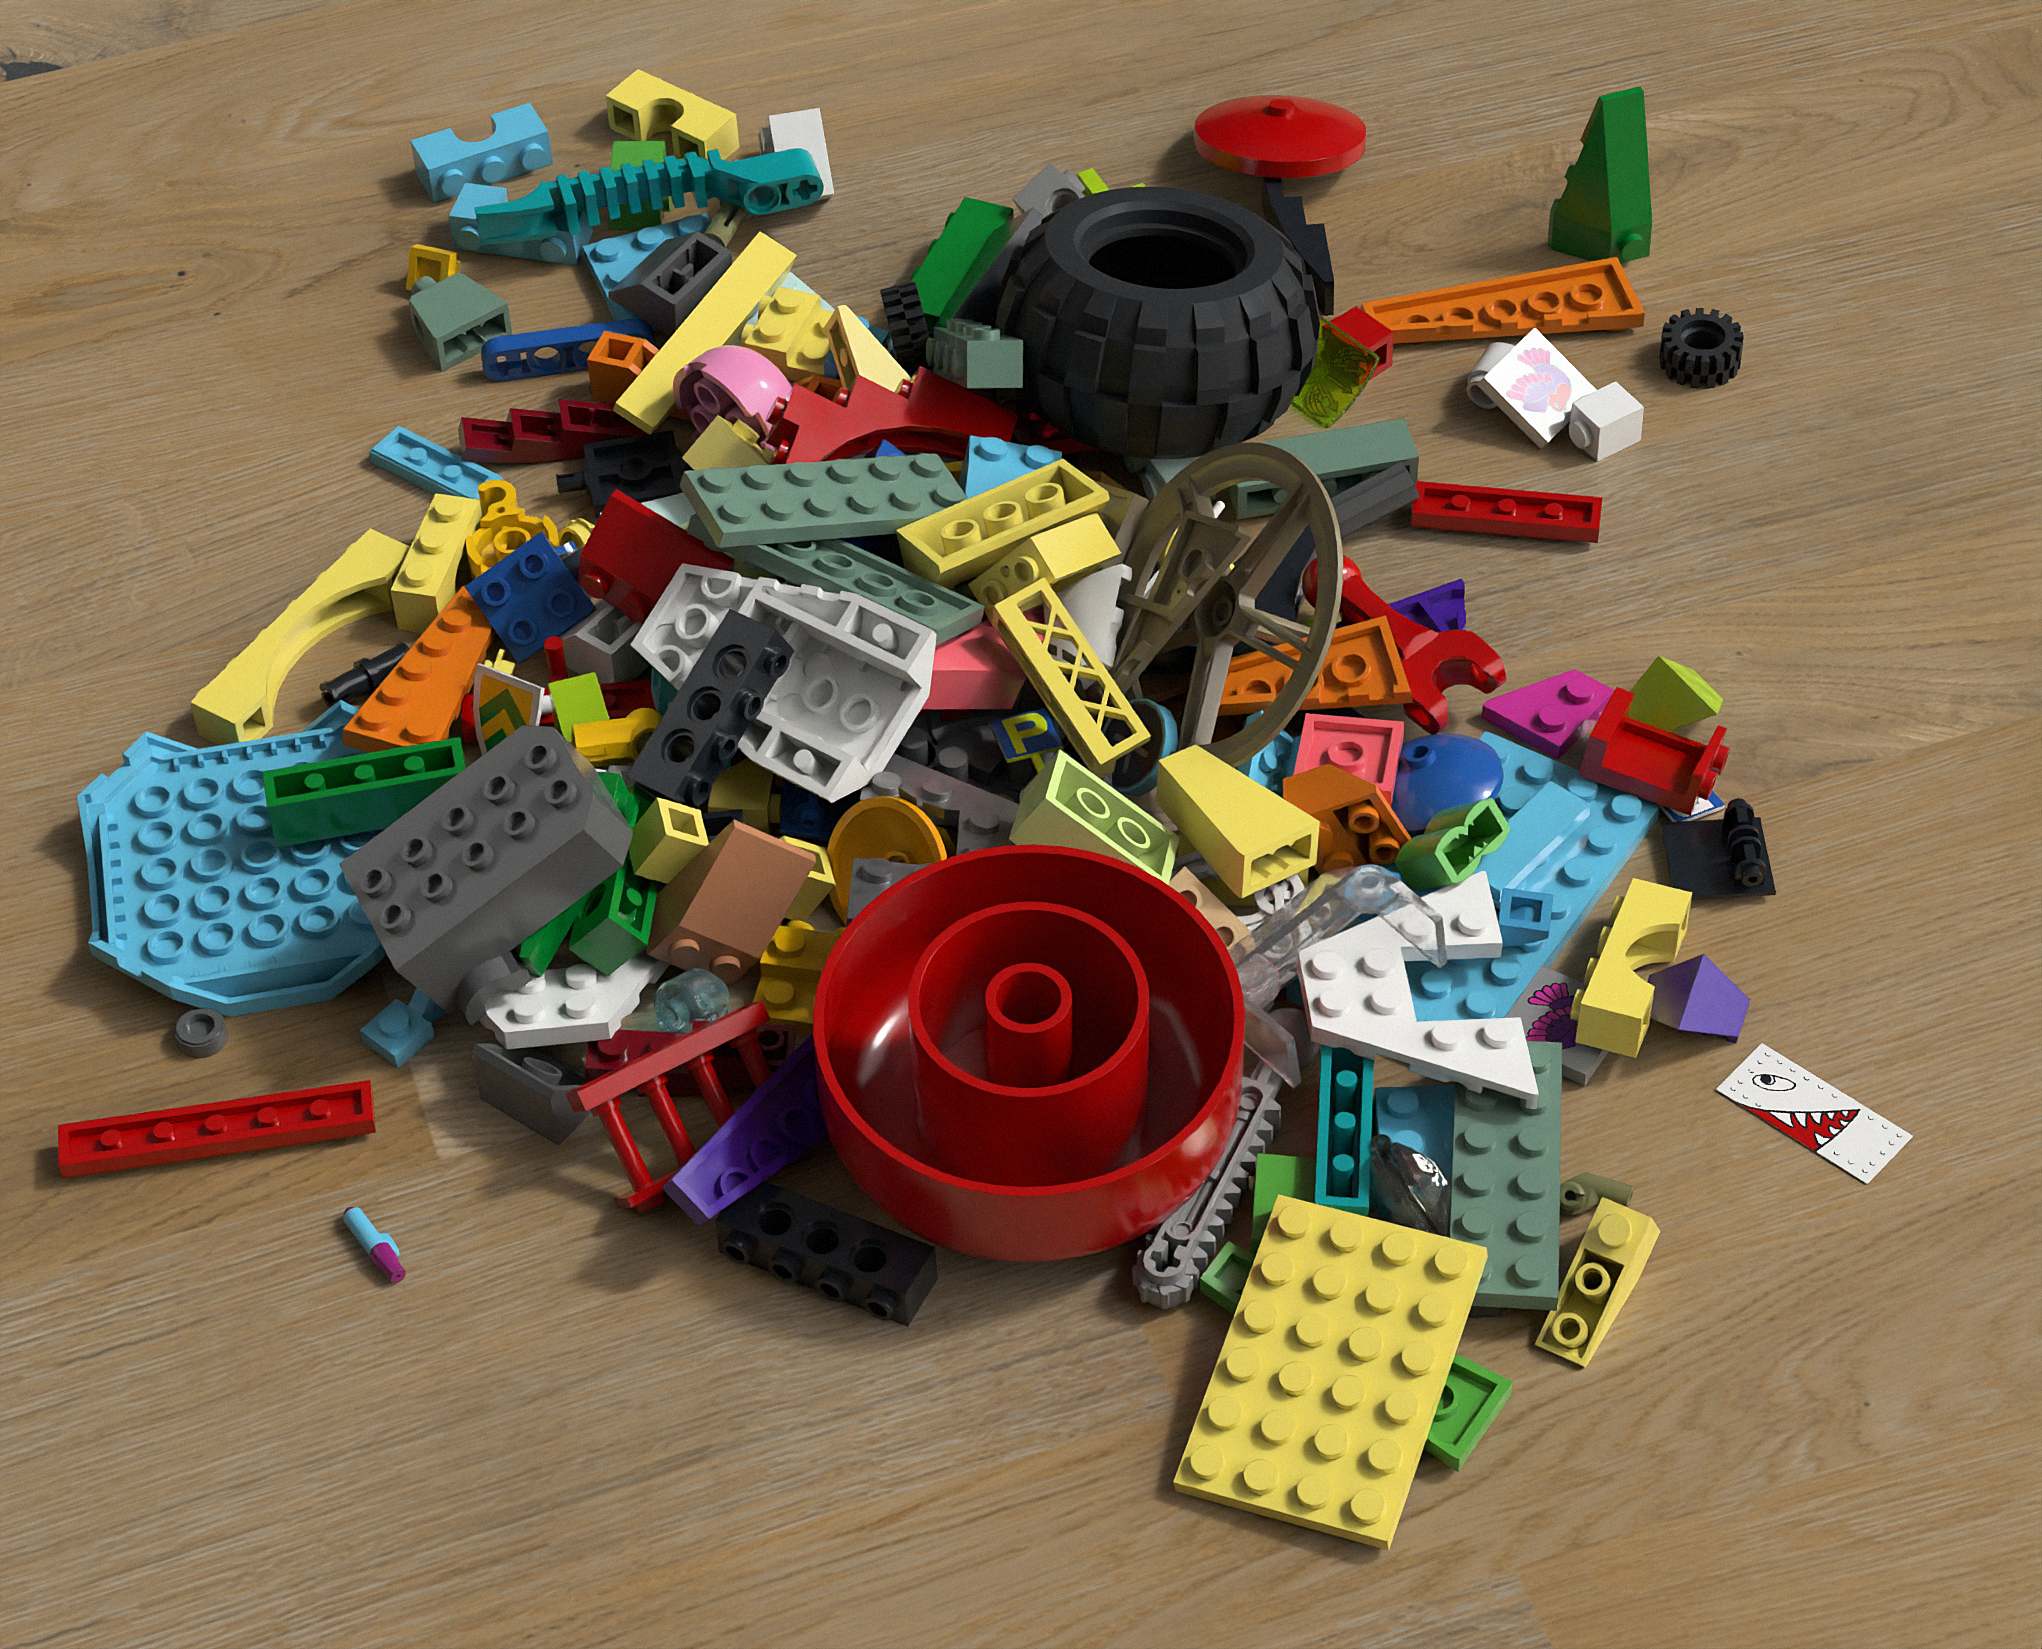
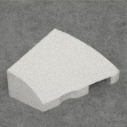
M1124 564L1093 573L1056 594L1107 671L1113 667L1117 649L1116 636L1122 626L1125 612L1115 607L1119 587L1123 583L1130 582L1132 579V568ZM1044 603L1045 625H1048L1051 611L1046 603ZM1055 618L1053 627L1062 628ZM1050 638L1049 643L1057 646V656L1050 654L1053 660L1071 664L1062 659V649L1076 657L1077 649L1073 643L1059 638ZM1082 658L1081 667L1089 668ZM1077 676L1081 680L1084 690L1096 681Z

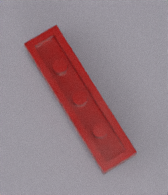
M1416 481V488L1420 499L1413 502L1411 526L1598 543L1603 497Z

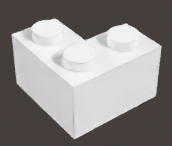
M820 108L768 116L763 128H760V133H757L760 155L793 148L807 150L813 157L824 185L823 193L818 200L831 198L834 195Z

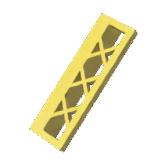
M1044 577L994 605L993 627L1091 773L1100 779L1104 778L1106 774L1109 775L1114 772L1117 759L1150 741L1151 735ZM1041 596L1051 611L1048 625L1027 621L1018 607ZM1055 618L1062 628L1053 627ZM1037 634L1045 635L1043 643ZM1051 637L1073 643L1077 649L1074 665L1053 660L1047 651ZM1082 658L1089 668L1080 666ZM1063 673L1072 675L1070 684ZM1077 676L1096 680L1104 689L1101 705L1079 699L1074 691ZM1108 697L1116 708L1106 706ZM1089 713L1098 714L1097 724ZM1104 716L1124 720L1133 735L1112 747L1101 731Z

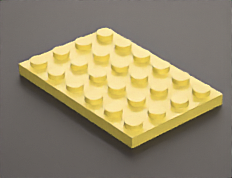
M1278 1194L1174 1478L1175 1491L1389 1550L1488 1258L1487 1247Z

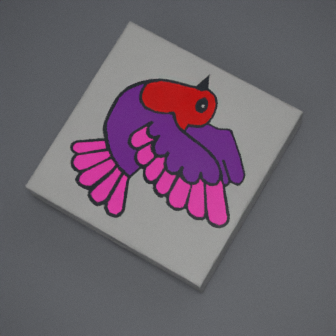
M1542 965L1505 1018L1521 1017L1526 1041L1562 1043V1076L1585 1086L1609 1052L1575 1042L1578 1021L1570 1019L1571 1008L1577 990L1586 991L1587 988L1584 987V983Z

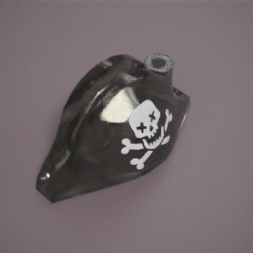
M1385 1134L1375 1136L1370 1144L1374 1155L1370 1156V1195L1379 1219L1450 1238L1451 1188L1443 1169L1412 1147L1397 1141L1392 1142Z

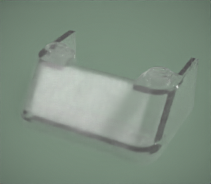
M1361 865L1334 869L1322 874L1228 950L1238 972L1244 997V1044L1293 1088L1301 1083L1295 1038L1265 1012L1263 1008L1278 995L1280 979L1297 966L1298 951L1336 935L1362 913H1376L1439 969L1447 963L1443 917L1382 866Z

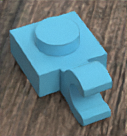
M417 988L408 1006L396 998L360 1029L363 1043L399 1068L435 1036L431 1022L442 1017L446 1011Z

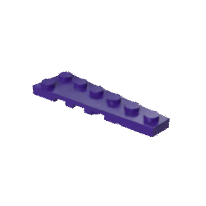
M813 1032L662 1187L698 1226H701L829 1136L822 1117L818 1094Z

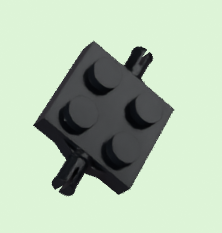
M673 430L652 433L651 435L644 434L583 444L585 462L582 467L583 471L562 475L556 474L559 494L586 489L587 494L593 500L595 517L599 519L600 513H602L610 495L616 489L639 503L684 493L680 488L684 471L694 469L682 458V451L676 446Z

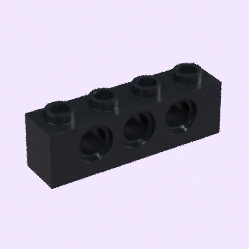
M729 609L626 777L655 799L658 797L698 809L700 804L704 803L709 797L712 785L726 762L735 755L738 743L751 721L760 714L764 700L775 682L786 672L790 658L795 650L776 629Z
M766 1181L723 1209L715 1219L719 1252L725 1254L733 1262L743 1265L750 1264L763 1269L786 1283L795 1282L818 1291L831 1301H844L866 1310L870 1315L879 1320H892L908 1327L938 1280L934 1246Z

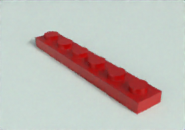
M365 1080L58 1125L59 1169L62 1178L376 1133L374 1096L371 1081Z

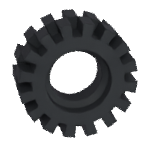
M915 281L880 290L898 364L902 368L927 363L926 343L930 337Z
M1696 308L1695 314L1692 315L1689 309L1682 310L1680 317L1676 314L1672 315L1669 318V323L1665 322L1661 335L1659 356L1661 369H1666L1665 375L1669 379L1677 375L1676 383L1682 386L1686 381H1691V388L1699 389V383H1705L1707 389L1715 388L1716 380L1721 385L1728 383L1729 377L1734 379L1741 365L1744 340L1743 332H1740L1741 326L1738 322L1732 324V317L1728 314L1719 318V310L1711 309L1710 314H1704V308ZM1692 347H1706V348H1710V349H1709V350H1699V349H1695V348H1692Z

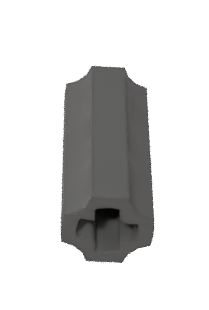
M1400 462L1330 498L1338 520L1341 539L1420 499V495L1403 462Z

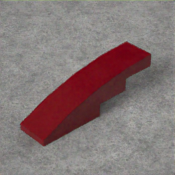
M558 399L554 412L510 408L506 421L461 417L458 428L462 461L493 463L556 462L585 458L583 444L648 433L614 412V405Z

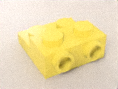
M778 286L772 297L766 295L762 297L758 307V321L755 325H745L741 335L740 346L751 349L766 357L788 380L799 382L812 375L824 376L825 360L831 350L824 327L833 312L821 309L820 295Z

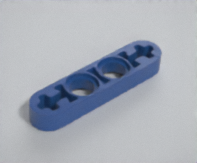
M625 319L499 336L488 340L482 346V369L487 377L495 381H510L588 370L587 358L590 353L581 351L579 347L589 341L598 342L603 331L646 339L656 346L654 333L651 325L644 320ZM545 347L558 351L556 355L547 359L534 355L536 351ZM526 352V359L521 360L520 353ZM505 356L506 361L498 362L497 357Z

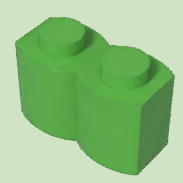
M1493 798L1446 808L1432 817L1423 835L1411 838L1402 846L1396 857L1395 864L1411 889L1426 890L1459 883L1474 873L1482 855L1496 851L1504 843L1510 831V826Z

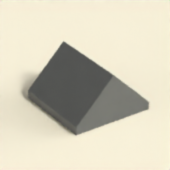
M501 1043L474 1045L471 1054L480 1099L559 1146L591 1114L590 1110L574 1113L565 1093L589 1082L585 1080V1074L539 1047L506 1049Z

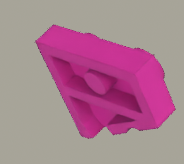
M1574 669L1487 700L1482 705L1481 718L1559 760L1599 719L1615 690Z

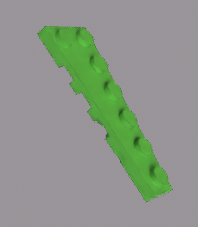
M1228 1241L1201 1276L1200 1291L1234 1315L1256 1255ZM1455 1353L1423 1449L1451 1469L1459 1472L1512 1395L1513 1381Z

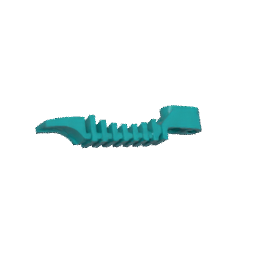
M801 148L788 149L732 162L722 160L718 149L707 151L708 160L698 157L695 151L685 153V158L676 160L675 156L672 155L663 157L664 162L654 163L653 159L642 161L643 166L632 167L631 163L621 165L620 170L611 171L610 166L599 168V173L590 175L588 170L577 172L578 177L568 178L567 174L556 176V181H541L534 191L520 199L474 207L481 245L504 244L559 236L553 218L556 215L563 214L569 234L572 236L581 234L577 214L579 211H585L588 223L592 227L601 225L598 208L606 207L611 220L621 218L619 204L627 203L631 214L642 212L640 201L649 199L654 211L663 209L662 197L670 196L676 209L685 207L683 193L692 192L698 209L708 207L707 199L717 198L743 207L752 214L765 215L814 203L821 197L824 185L812 155L807 150Z

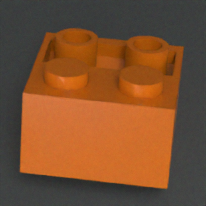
M1329 763L1283 778V799L1320 821L1317 860L1313 866L1326 884L1349 877L1351 866L1374 869L1395 862L1402 846L1411 839L1378 787L1373 783Z

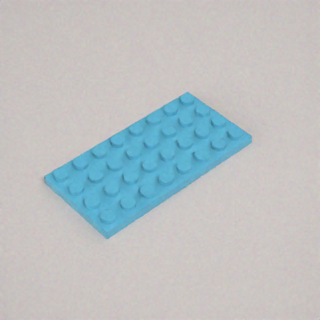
M1485 731L1479 740L1487 743L1496 751L1503 768V784L1494 801L1506 821L1513 817L1549 781L1591 804L1590 815L1514 888L1554 895L1548 939L1523 945L1502 947L1500 958L1404 961L1417 1022L1505 1018L1541 966L1549 968L1648 834L1658 820L1660 805L1579 776V771ZM1395 862L1380 866L1377 869L1401 873ZM1401 874L1400 887L1411 889ZM1448 885L1426 889L1423 891L1435 892ZM1345 911L1325 937L1330 938L1365 921ZM1298 977L1286 986V1000L1305 1008Z

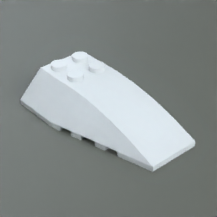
M682 563L632 641L631 646L679 691L729 609L776 629L795 651L790 658L786 672L775 682L764 700L760 714L751 721L740 739L738 748L756 765L831 803L872 783L873 776L884 770L929 697L937 634L932 629L856 593L841 591L840 594L825 592L816 586L802 584L801 587L780 584L776 579L759 577L756 580L742 577L736 572Z

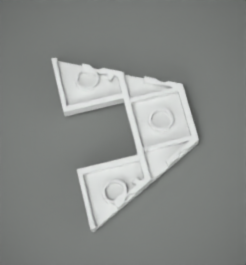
M1480 871L1462 882L1448 885L1298 951L1297 970L1311 1041L1333 1048H1346L1355 1055L1371 1060L1376 1059L1377 1053L1409 1063L1410 1072L1442 1082H1459L1465 1085L1468 1090L1481 1093L1484 1087L1525 1099L1527 1100L1526 1108L1536 1109L1539 1093L1521 1017L1417 1022L1404 961L1501 957L1503 941L1486 871Z
M646 946L609 976H606L590 964H576L569 968L545 970L542 977L531 976L532 980L517 992L503 990L491 996L485 1004L487 1014L479 1019V1021L487 1029L495 1031L496 1039L506 1049L611 1039L615 1031L621 1027V1020L631 1014L640 1003L639 993L647 983H656L670 964L649 956Z

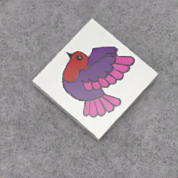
M1536 328L1528 333L1477 384L1540 449L1570 421L1572 402L1578 400L1583 395L1597 391Z

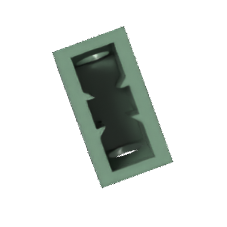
M456 273L438 283L431 277L424 276L414 283L412 296L409 299L413 328L441 372L481 353L482 346L488 340L499 336L513 335L508 303L467 275Z

